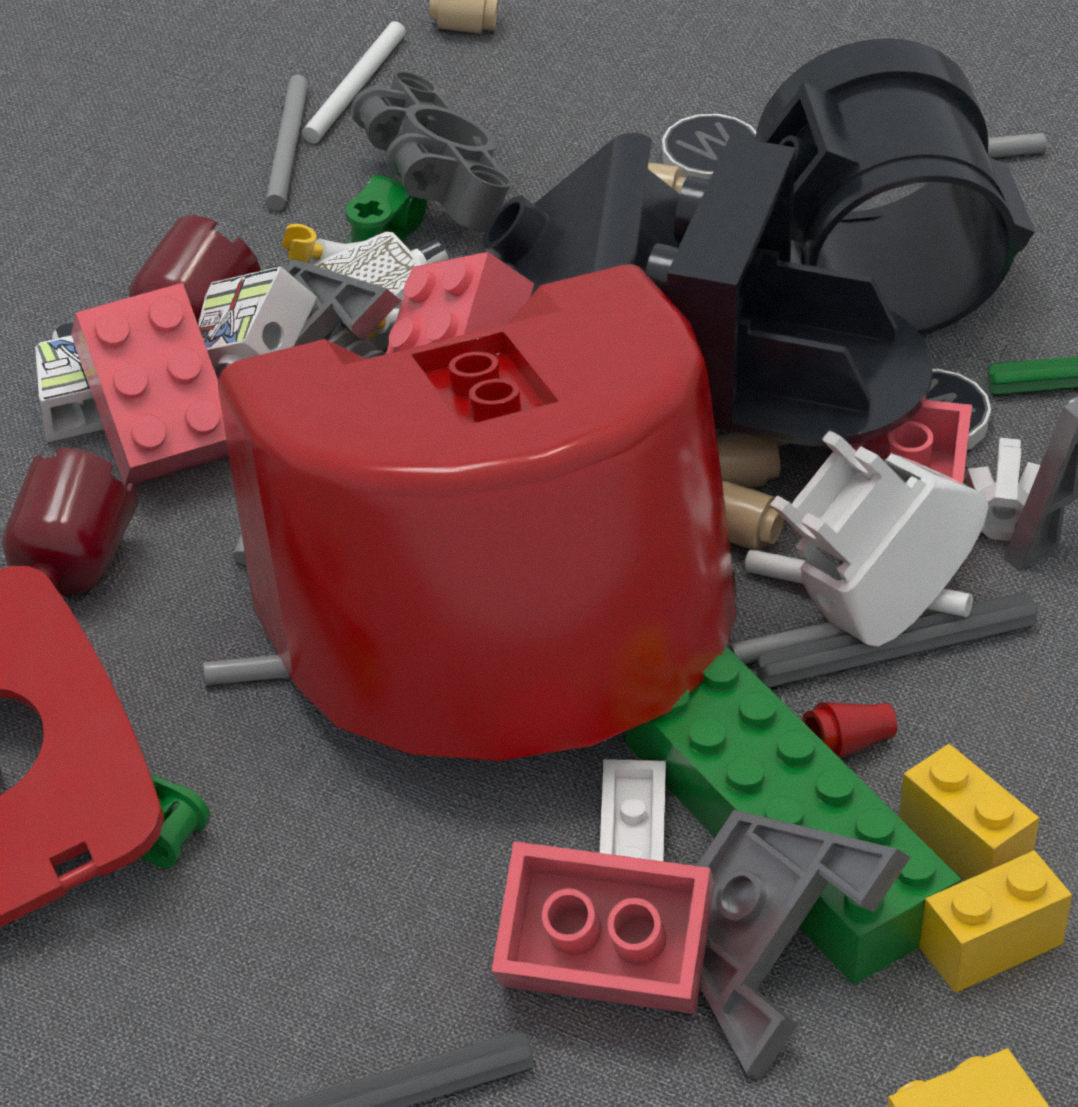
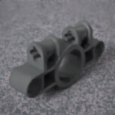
M396 72L389 88L369 87L357 94L351 106L352 118L359 127L365 129L367 138L374 147L387 151V165L395 175L401 177L406 191L416 198L440 202L455 222L468 229L485 232L493 217L501 209L511 185L508 176L492 158L497 141L491 132L476 121L457 113L433 83L414 73Z

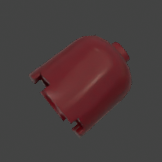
M197 215L180 217L165 234L135 275L129 287V297L183 283L197 324H199L204 299L212 282L259 272L261 268L257 257L240 237H237L232 243L224 235L213 230L217 225V222L213 219Z
M59 448L56 457L42 458L41 455L35 456L3 533L1 544L7 565L29 566L44 572L61 596L79 595L97 586L105 576L138 506L139 501L133 483H129L125 487L122 482L110 474L113 468L112 463L87 451Z

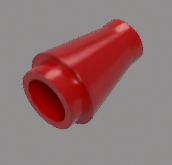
M820 702L815 706L814 710L805 712L802 718V722L840 759L882 740L892 739L897 733L896 714L888 703L873 705Z

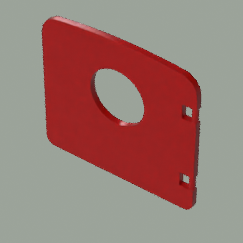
M9 566L0 569V697L17 700L31 707L42 719L44 734L40 753L31 769L16 785L0 795V927L65 896V891L98 875L103 877L132 863L149 851L160 836L164 821V812L150 770L111 680L89 639L49 577L44 572L29 566ZM86 851H90L93 858L92 861L58 877L54 867Z

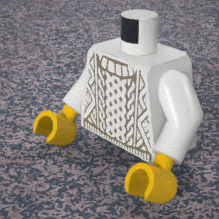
M296 223L287 226L282 241L283 248L289 250L288 257L290 261L296 259L309 263L311 258L315 266L387 288L401 300L365 339L374 344L376 350L380 349L382 351L388 348L389 334L395 325L404 296V285L411 273L412 267L449 260L445 249L436 238H432L410 251L393 232H384L362 242L342 244L324 239L316 240L317 236L313 229Z

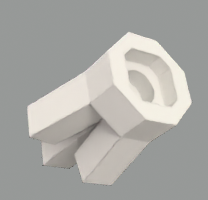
M1000 438L995 483L988 466L967 469L965 485L986 495L989 508L981 532L989 539L1011 540L1040 468V465L1028 462L1018 483L1022 449L1020 448L1021 440Z

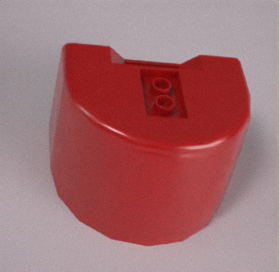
M633 264L620 265L540 285L505 325L370 359L363 358L329 340L323 339L238 360L229 364L222 371L218 379V392L253 608L294 685L338 728L408 754L502 761L588 747L670 712L673 705L687 690L691 693L704 681L703 672L718 655H723L724 647L727 646L737 614L720 459L707 368L691 323L640 267Z

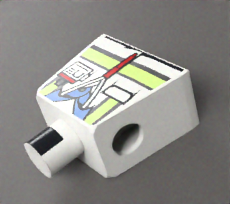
M281 266L212 282L204 299L198 326L217 379H219L222 371L233 362L294 347L317 296Z
M73 323L59 326L54 331L52 340L40 342L35 347L39 400L47 442L104 430L71 336Z

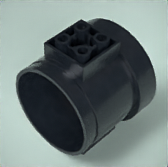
M885 38L858 41L832 49L804 64L789 76L772 95L760 117L755 141L796 148L791 240L794 241L801 264L873 277L888 309L907 320L920 335L952 325L985 303L1004 281L1014 257L1027 246L1030 238L1035 233L1008 165L988 157L989 140L987 126L967 77L952 59L930 46L904 39ZM928 182L920 189L895 202L872 209L852 211L862 203L883 192L909 184Z

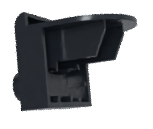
M640 133L621 134L602 147L534 204L522 195L509 200L489 223L483 236L482 245L499 260L534 283L531 296L540 285L620 265L633 264L645 272L652 249L657 243L676 247L680 246V244L675 242L674 238L675 214L680 194L648 169L652 139Z
M729 137L710 180L688 176L682 185L674 222L675 242L680 244V246L676 247L657 243L652 249L645 271L647 276L691 323L707 368L715 429L793 444L828 446L822 439L829 430L841 436L848 444H854L877 438L900 427L918 412L930 391L933 363L926 342L907 320L888 309L873 277L790 262L796 148Z

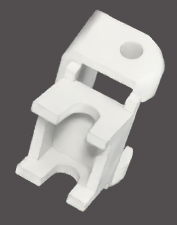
M829 430L822 440L833 452L792 504L776 496L770 505L803 537L796 546L800 555L807 559L800 567L802 570L801 576L804 586L817 608L835 626L867 645L880 646L895 639L912 625L944 589L971 552L984 526L989 506L986 495L947 475L892 453L884 462L879 455L861 446L855 451L841 436ZM817 547L842 560L843 563L837 568Z

